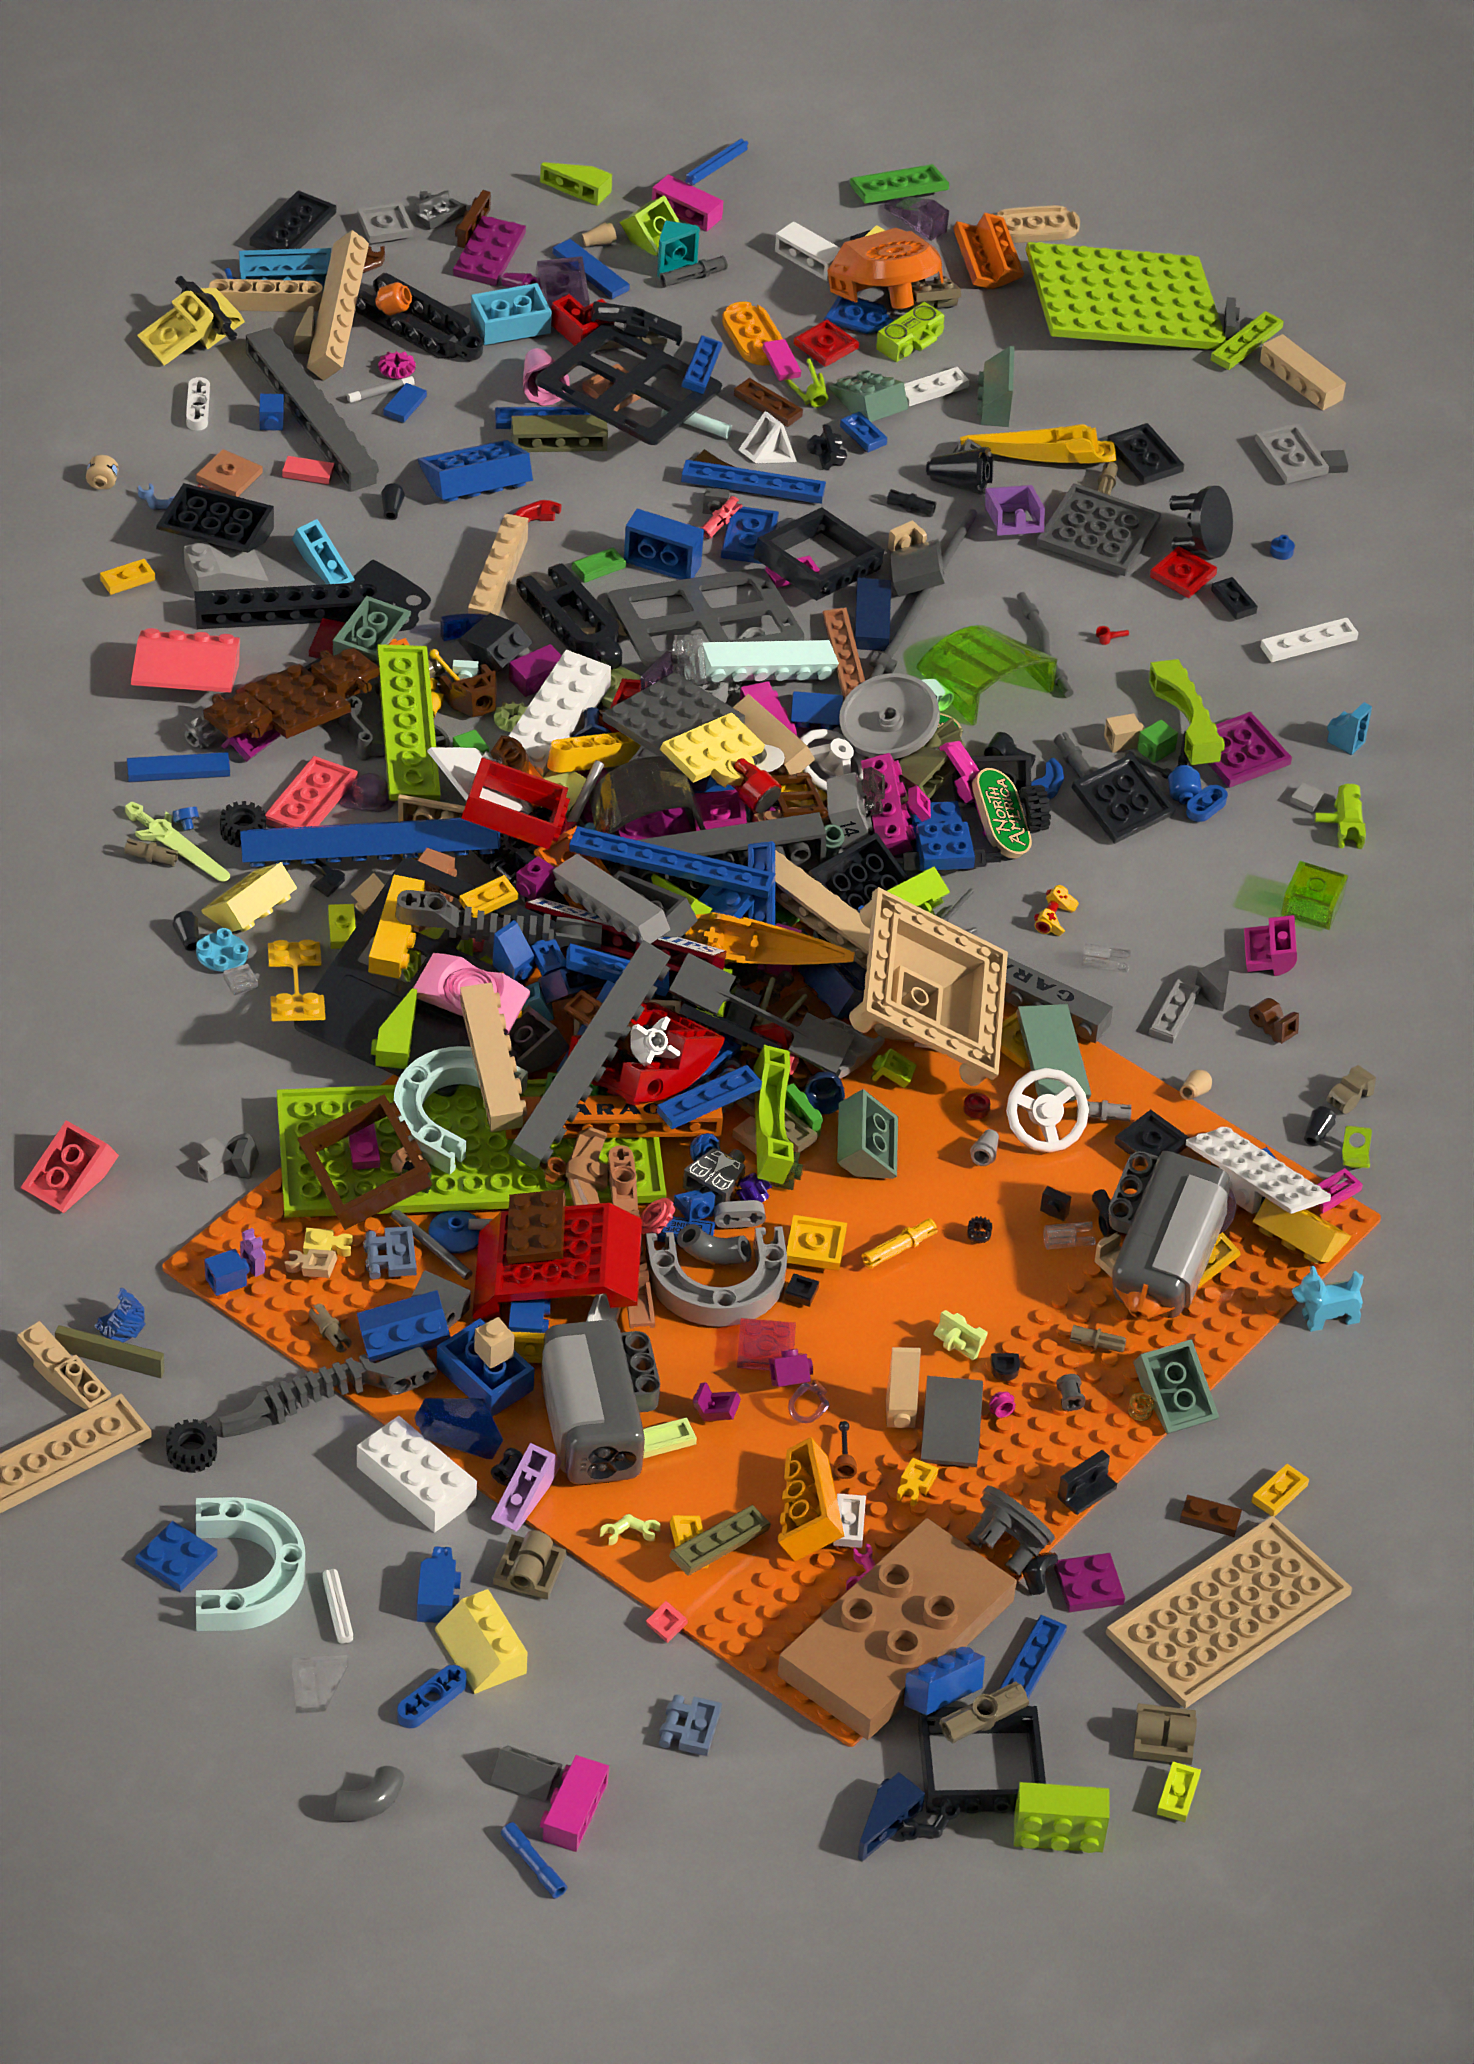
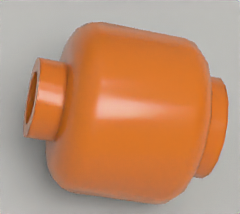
M399 282L380 287L375 299L377 308L388 316L406 311L412 301L408 287L403 286Z

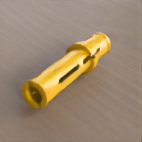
M928 1218L912 1228L907 1227L898 1236L863 1253L862 1258H864L865 1266L868 1269H872L910 1247L913 1249L919 1246V1242L937 1234L938 1230L934 1229L937 1228L935 1222Z

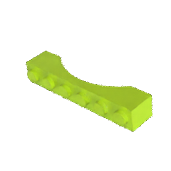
M1179 659L1150 662L1149 684L1155 696L1176 706L1190 723L1186 730L1184 752L1191 765L1220 762L1221 751H1224V739L1222 736H1219L1216 724L1212 723L1208 709H1205L1201 696L1197 695L1194 682L1189 680L1187 669L1183 668Z
M764 1045L754 1065V1073L762 1081V1088L754 1092L757 1178L784 1184L794 1163L793 1143L787 1138L784 1121L785 1098L790 1073V1053L788 1050Z

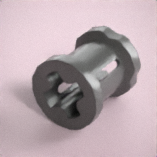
M1076 1374L1063 1375L1056 1382L1057 1389L1062 1394L1061 1406L1066 1411L1079 1410L1085 1405V1396L1080 1391L1081 1379Z

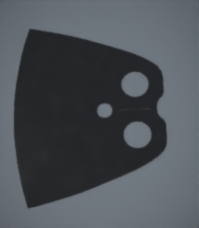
M375 560L367 563L353 577L355 580L352 583L391 581L393 602L397 607L411 611L409 622L404 624L399 631L413 629L419 621V612L427 609L431 602L430 596L422 588ZM416 595L422 601L418 605H410L406 602V598Z

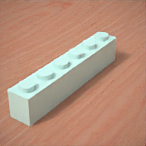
M829 640L702 642L692 657L701 681L713 682L782 681L794 679L825 680L830 678L839 665Z

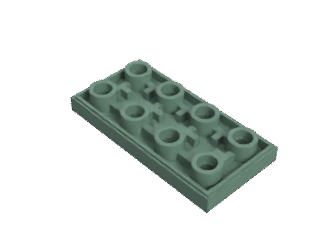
M1068 1004L1019 1006L1016 1014L1031 1071L1042 1068L1062 1070L1076 1079L1085 1092L1086 1099H1089L1092 1094ZM1048 1078L1034 1081L1038 1097L1045 1094L1056 1095L1067 1087L1058 1080ZM1075 1095L1069 1100H1076Z

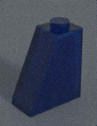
M425 1398L414 1417L424 1439L485 1459H493L503 1442V1438L483 1398Z

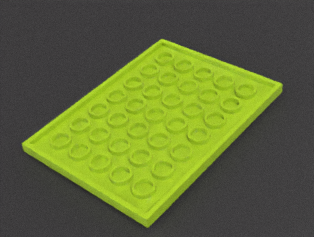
M1027 242L1025 250L1049 332L1053 337L1214 350L1227 341L1198 256Z

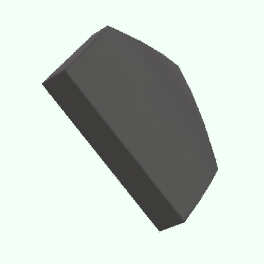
M449 190L436 195H431L428 191H420V199L416 203L417 220L429 229L456 219L467 211L466 205L449 197Z

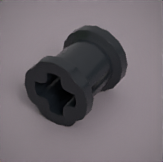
M514 1448L506 1449L501 1462L491 1469L492 1477L498 1483L508 1486L524 1455Z

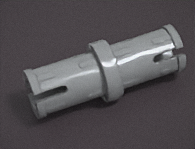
M1102 1100V1102L1087 1101L1089 1107L1088 1117L1098 1118L1100 1121L1105 1122L1106 1119L1130 1122L1131 1105L1108 1103L1107 1100Z

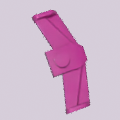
M960 741L947 742L941 745L939 749L940 751H945L961 775L959 779L954 781L957 786L958 795L964 800L965 804L975 802L981 819L972 789L973 779L980 770ZM985 829L982 832L983 837H986Z

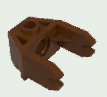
M486 664L478 665L480 673L477 676L456 682H451L446 675L437 677L440 685H438L441 694H444V699L451 708L471 717L483 716L486 713L496 711V672L491 671Z

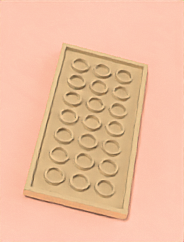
M1272 1516L1108 1626L1106 1635L1186 1709L1351 1595L1352 1587Z

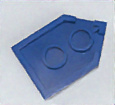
M838 296L824 318V321L827 319L836 326L863 334L878 332L894 321L888 316L887 310L882 304L857 297L858 302H853L841 296Z

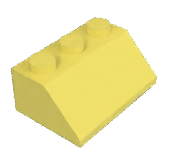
M280 862L254 870L201 911L205 916L221 927L231 930V932L237 930L245 932L255 925L253 921L258 917L262 919L272 913L274 905H281L291 898L289 894L296 890L297 887Z
M488 1589L461 1599L435 1627L436 1633L455 1664L466 1671V1682L474 1694L527 1673L528 1652Z

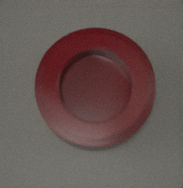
M972 1093L966 1096L963 1110L967 1116L981 1119L989 1114L991 1102L984 1094Z

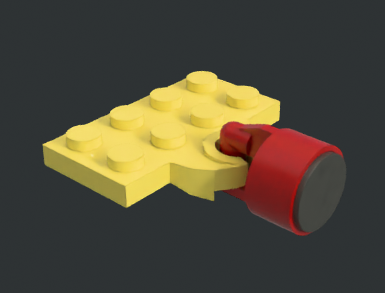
M733 713L663 742L660 750L693 783L711 775L721 786L726 788L727 785H731L739 793V798L754 813H762L768 810L781 795V785L766 770H760L755 766L752 759L753 756L762 753L765 745Z

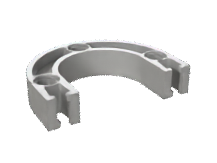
M782 1226L774 1227L773 1241H770V1244L767 1245L763 1242V1235L766 1234L765 1228H755L753 1246L757 1269L746 1281L730 1287L706 1286L688 1277L678 1263L673 1232L666 1233L665 1247H662V1250H655L654 1240H657V1235L655 1233L646 1234L645 1255L649 1281L654 1294L668 1310L683 1319L697 1324L733 1326L760 1317L777 1302L785 1284L787 1252Z

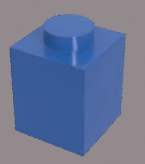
M260 394V430L283 431L284 394Z
M236 1249L205 1259V1278L216 1296L247 1286L249 1266L244 1257L241 1258Z

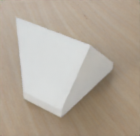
M765 411L739 448V451L755 463L797 462L784 425Z

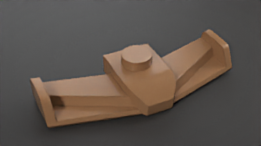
M592 1127L579 1131L570 1159L566 1164V1177L568 1178L574 1205L600 1203L597 1190L603 1192L608 1186V1165L598 1162L607 1133Z

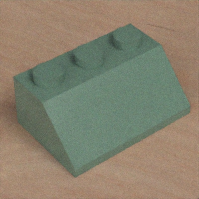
M1009 346L985 361L984 371H979L978 385L982 386H978L977 400L982 401H978L977 415H981V425L1009 427L1013 397L1015 346Z
M366 596L333 639V655H337L345 649L355 648L370 661L377 660V645H389L410 617L411 611Z
M864 1089L839 1102L837 1163L843 1169L858 1177L889 1179L897 1177L898 1116Z

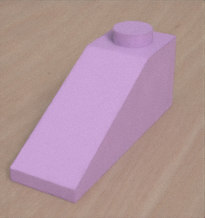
M530 1443L491 1520L517 1532L550 1487L562 1461L555 1454Z

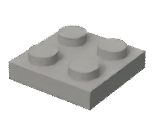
M402 202L358 209V218L370 244L414 237V229Z

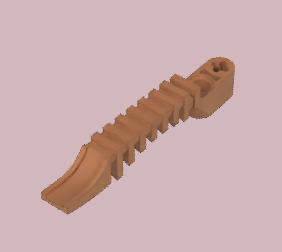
M615 1146L610 1149L608 1157V1180L612 1204L639 1217L633 1152L626 1146ZM642 1235L638 1306L627 1307L630 1329L640 1326L655 1328L649 1272L645 1263Z

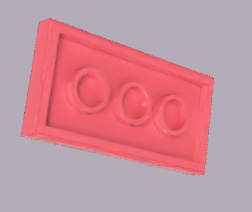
M313 756L265 813L266 825L275 828L319 826L357 780L358 771Z

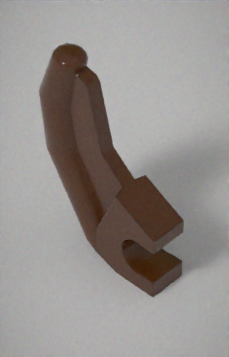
M368 246L363 273L383 265L385 261V246H380L379 252H373L372 246Z

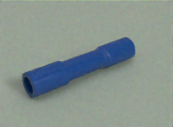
M514 1822L507 1824L501 1830V1836L523 1858L553 1898L562 1896L567 1890V1885L531 1846L530 1841Z

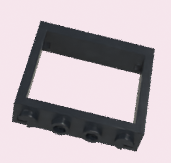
M821 507L758 537L753 558L817 601L856 582L858 578H864L880 570L883 564L885 549ZM822 533L855 555L856 558L820 575L785 550Z
M1026 1706L995 1722L991 1729L986 1731L979 1730L973 1733H1027L1032 1783L1046 1784L1037 1706ZM942 1707L928 1715L919 1712L918 1734L926 1813H940L939 1804L944 1798H947L949 1802L945 1809L946 1812L952 1811L957 1803L960 1807V1812L1005 1813L1015 1811L1018 1789L935 1790L929 1734H943L940 1719L963 1707ZM978 1710L982 1715H990V1712L987 1710Z

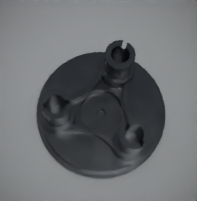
M1215 485L1207 486L1198 493H1190L1188 496L1172 495V498L1169 500V506L1172 511H1191L1187 516V520H1191V522H1187L1192 531V537H1174L1172 549L1174 550L1179 546L1187 551H1192L1194 554L1202 553L1211 558L1223 556L1229 548L1233 533V512L1225 490Z

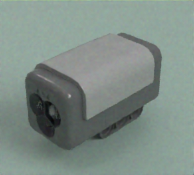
M613 1320L568 1323L550 1327L544 1335L541 1383L557 1457L562 1461L560 1469L567 1474L568 1480L576 1485L629 1480L637 1477L642 1470L645 1445L640 1412H649L656 1409L659 1404L660 1379L649 1336L641 1331L620 1332L617 1322Z

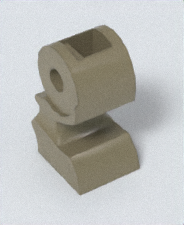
M1359 1065L1354 1068L1352 1067L1349 1074L1344 1076L1341 1082L1335 1085L1329 1092L1327 1102L1344 1114L1351 1112L1357 1106L1362 1094L1368 1097L1374 1094L1376 1077Z

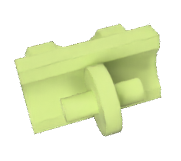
M945 1310L941 1312L940 1322L933 1335L944 1341L943 1347L948 1351L955 1348L974 1360L978 1357L981 1346L984 1345L987 1331L980 1327L973 1328L967 1324L965 1317L959 1313L953 1315Z

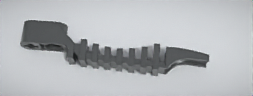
M404 890L398 894L395 913L397 920L402 924L446 928L449 930V937L456 938V933L462 936V940L474 938L475 942L488 940V943L494 944V934L508 925L511 915H504L503 921H498L497 914L491 913L490 919H484L485 911L478 910L477 918L471 917L472 907L465 906V910H458L441 893ZM544 914L542 926H536L537 916H530L529 925L523 924L524 916H517L516 922L530 948L537 941L545 940L546 942L552 939L556 940L559 948L568 946L570 943L601 948L602 925L557 917L556 927L551 928L550 914Z
M423 1347L411 1349L378 1363L370 1362L366 1354L359 1356L360 1362L353 1361L351 1357L346 1359L344 1364L340 1365L339 1362L332 1364V1368L326 1369L325 1366L319 1368L318 1373L313 1374L310 1371L305 1373L306 1377L300 1378L298 1375L293 1377L291 1382L281 1381L277 1387H273V1385L266 1386L265 1391L257 1392L256 1398L247 1408L220 1417V1431L223 1438L270 1426L272 1422L267 1415L270 1413V1408L278 1423L282 1424L286 1422L283 1404H285L290 1416L297 1413L296 1399H298L303 1409L309 1406L308 1395L312 1396L315 1403L321 1401L320 1391L324 1390L328 1398L335 1396L334 1386H338L342 1395L349 1393L347 1387L349 1382L352 1383L357 1393L363 1392V1385L368 1384L386 1389L392 1395H398L431 1382L437 1376L438 1371Z

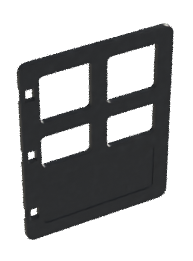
M406 858L399 863L312 991V993L324 995L325 1020L294 1021V1027L298 1032L373 1066L376 1063V1055H371L372 1039H378L379 1028L410 990L414 988L433 953L462 957L476 968L487 972L500 973L493 965L457 950L456 948L461 942L462 936L456 933V938H451L447 929L444 930L438 939H432L417 931L413 932L416 933L413 949H408L420 952L426 959L410 982L369 973V966L358 961L371 939L376 935L394 875L423 880L425 885L457 899L460 898V895L478 888L412 858ZM513 902L490 912L496 913L502 919H504V915H511L510 922L513 920L517 921V916H524L523 924L528 925L530 923V916L533 915L537 916L536 926L543 925L544 916ZM461 905L458 910H465V909H464L463 906ZM550 919L551 928L556 927V922ZM535 961L533 972L531 973V975L524 980H519L518 983H520L523 986L526 985V983L528 982V980L537 968ZM417 999L408 1066L419 1057L434 1050L456 1046L471 1047L463 1016ZM376 1066L398 1077H400L405 1070L400 1068ZM461 1084L448 1085L433 1093L450 1097L456 1093Z

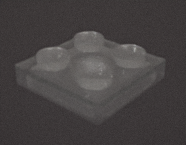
M702 634L674 635L673 652L677 658L675 672L691 681L693 685L707 684Z

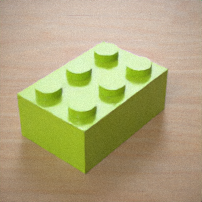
M1020 1782L1014 1813V1846L1026 1849L1045 1848L1056 1851L1103 1852L1110 1818L1109 1788Z

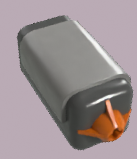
M1139 1151L1131 1154L1128 1158L1109 1205V1224L1114 1230L1127 1234L1112 1271L1113 1293L1117 1300L1126 1305L1134 1317L1141 1320H1147L1157 1315L1165 1318H1175L1181 1314L1184 1308L1190 1306L1227 1215L1229 1174L1226 1171L1170 1151H1162L1159 1157ZM1141 1165L1146 1167V1169L1137 1171L1134 1167ZM1127 1189H1134L1137 1192L1134 1194H1127L1124 1191ZM1118 1212H1124L1127 1214V1216L1119 1218L1115 1216V1214Z

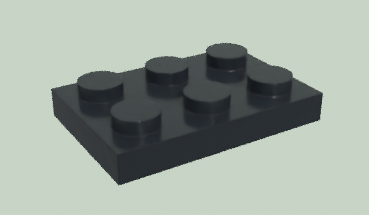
M1148 423L1108 435L1107 441L1114 443L1115 453L1143 485L1184 471V463Z

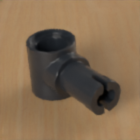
M1005 732L995 733L984 750V756L1031 755V768L1036 758V755L1017 748L1013 738Z
M1104 1189L1095 1191L1092 1195V1201L1100 1212L1098 1222L1103 1236L1110 1237L1115 1233L1122 1234L1114 1230L1109 1224V1205L1111 1199ZM1118 1212L1115 1214V1216L1123 1218L1127 1216V1214L1124 1212Z

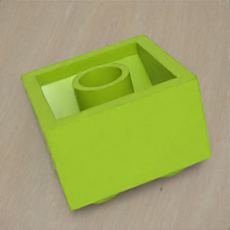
M664 195L648 202L619 223L630 242L656 256L659 252V239L665 221L679 223L680 221Z

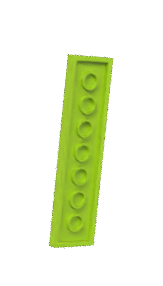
M378 644L377 663L380 670L379 687L389 801H398L399 794L440 801L438 765L427 752L430 747H436L427 646Z

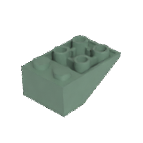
M869 370L857 372V376L852 378L843 377L838 379L837 383L829 385V389L852 414L860 411L870 422L909 409L904 382L895 380L893 377H884L882 374H874Z

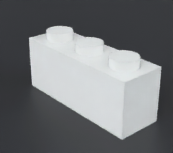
M794 221L776 233L775 252L823 280H829L827 270L841 248Z

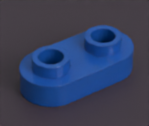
M1219 785L1205 787L1187 802V817L1196 822L1208 820L1226 805L1227 791Z

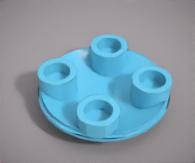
M220 928L216 933L206 935L196 944L198 960L207 968L215 971L226 972L238 969L248 958V946L227 928Z

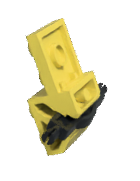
M178 276L175 283L182 289L181 295L171 301L174 308L138 334L140 341L164 366L198 340L209 349L225 336L230 341L237 338V333L234 330L245 321L236 308L216 288L200 289L195 282L186 281L183 276Z

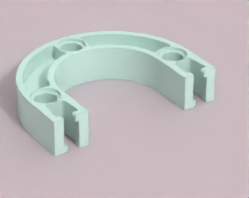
M471 1047L441 1048L419 1057L401 1074L394 1092V1101L402 1115L398 1117L399 1122L405 1120L412 1135L408 1136L409 1140H416L423 1157L428 1163L449 1175L456 1168L455 1157H457L459 1162L466 1158V1141L434 1123L426 1115L422 1106L434 1091L448 1085L467 1084L480 1088ZM516 1065L517 1072L514 1073L515 1078H520L523 1093L527 1089L528 1072Z
M237 1497L196 1498V1536L199 1538H241L250 1540L265 1548L275 1562L270 1573L260 1582L250 1587L233 1590H196V1631L251 1629L269 1623L285 1613L298 1598L305 1580V1546L296 1525L283 1512L261 1501Z

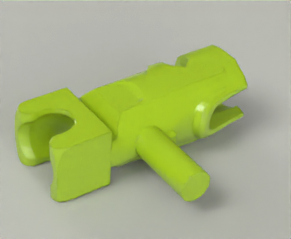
M1344 784L1338 787L1337 799L1334 804L1337 811L1334 813L1315 812V822L1338 824L1337 839L1339 848H1344L1345 841L1347 840L1355 841L1358 849H1362L1365 844L1366 829L1365 823H1363L1362 803L1359 800L1361 798L1360 786L1356 784Z

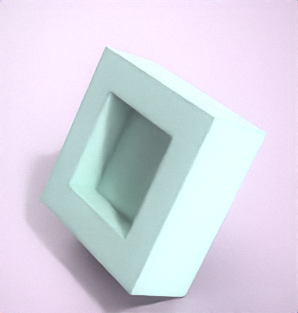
M453 660V672L460 679L477 676L478 661Z

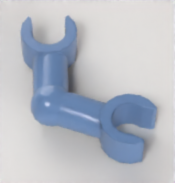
M149 483V490H143L141 486H138V496L146 500L149 507L153 510L167 509L175 497L172 496L169 500L156 499L152 484Z

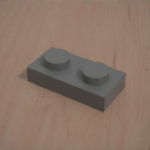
M1227 297L1224 312V334L1227 341L1239 332L1240 322H1236L1239 321L1240 307H1236V298Z

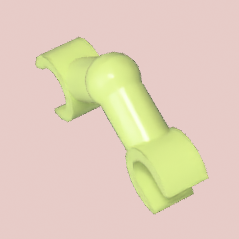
M626 1514L615 1524L603 1525L600 1529V1537L607 1533L613 1534L609 1537L608 1546L614 1545L618 1541L619 1534L627 1528H632L642 1532L644 1539L647 1541H655V1533L648 1530L653 1529L660 1532L661 1524L656 1520L645 1522L633 1517L631 1514Z

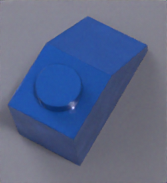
M513 920L494 934L492 965L499 972H504L505 975L518 982L521 979L528 978L533 972L534 954L518 923Z

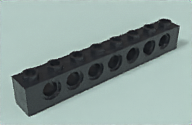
M391 581L194 591L197 629L321 623L323 618L339 622L348 621L366 596L393 605Z

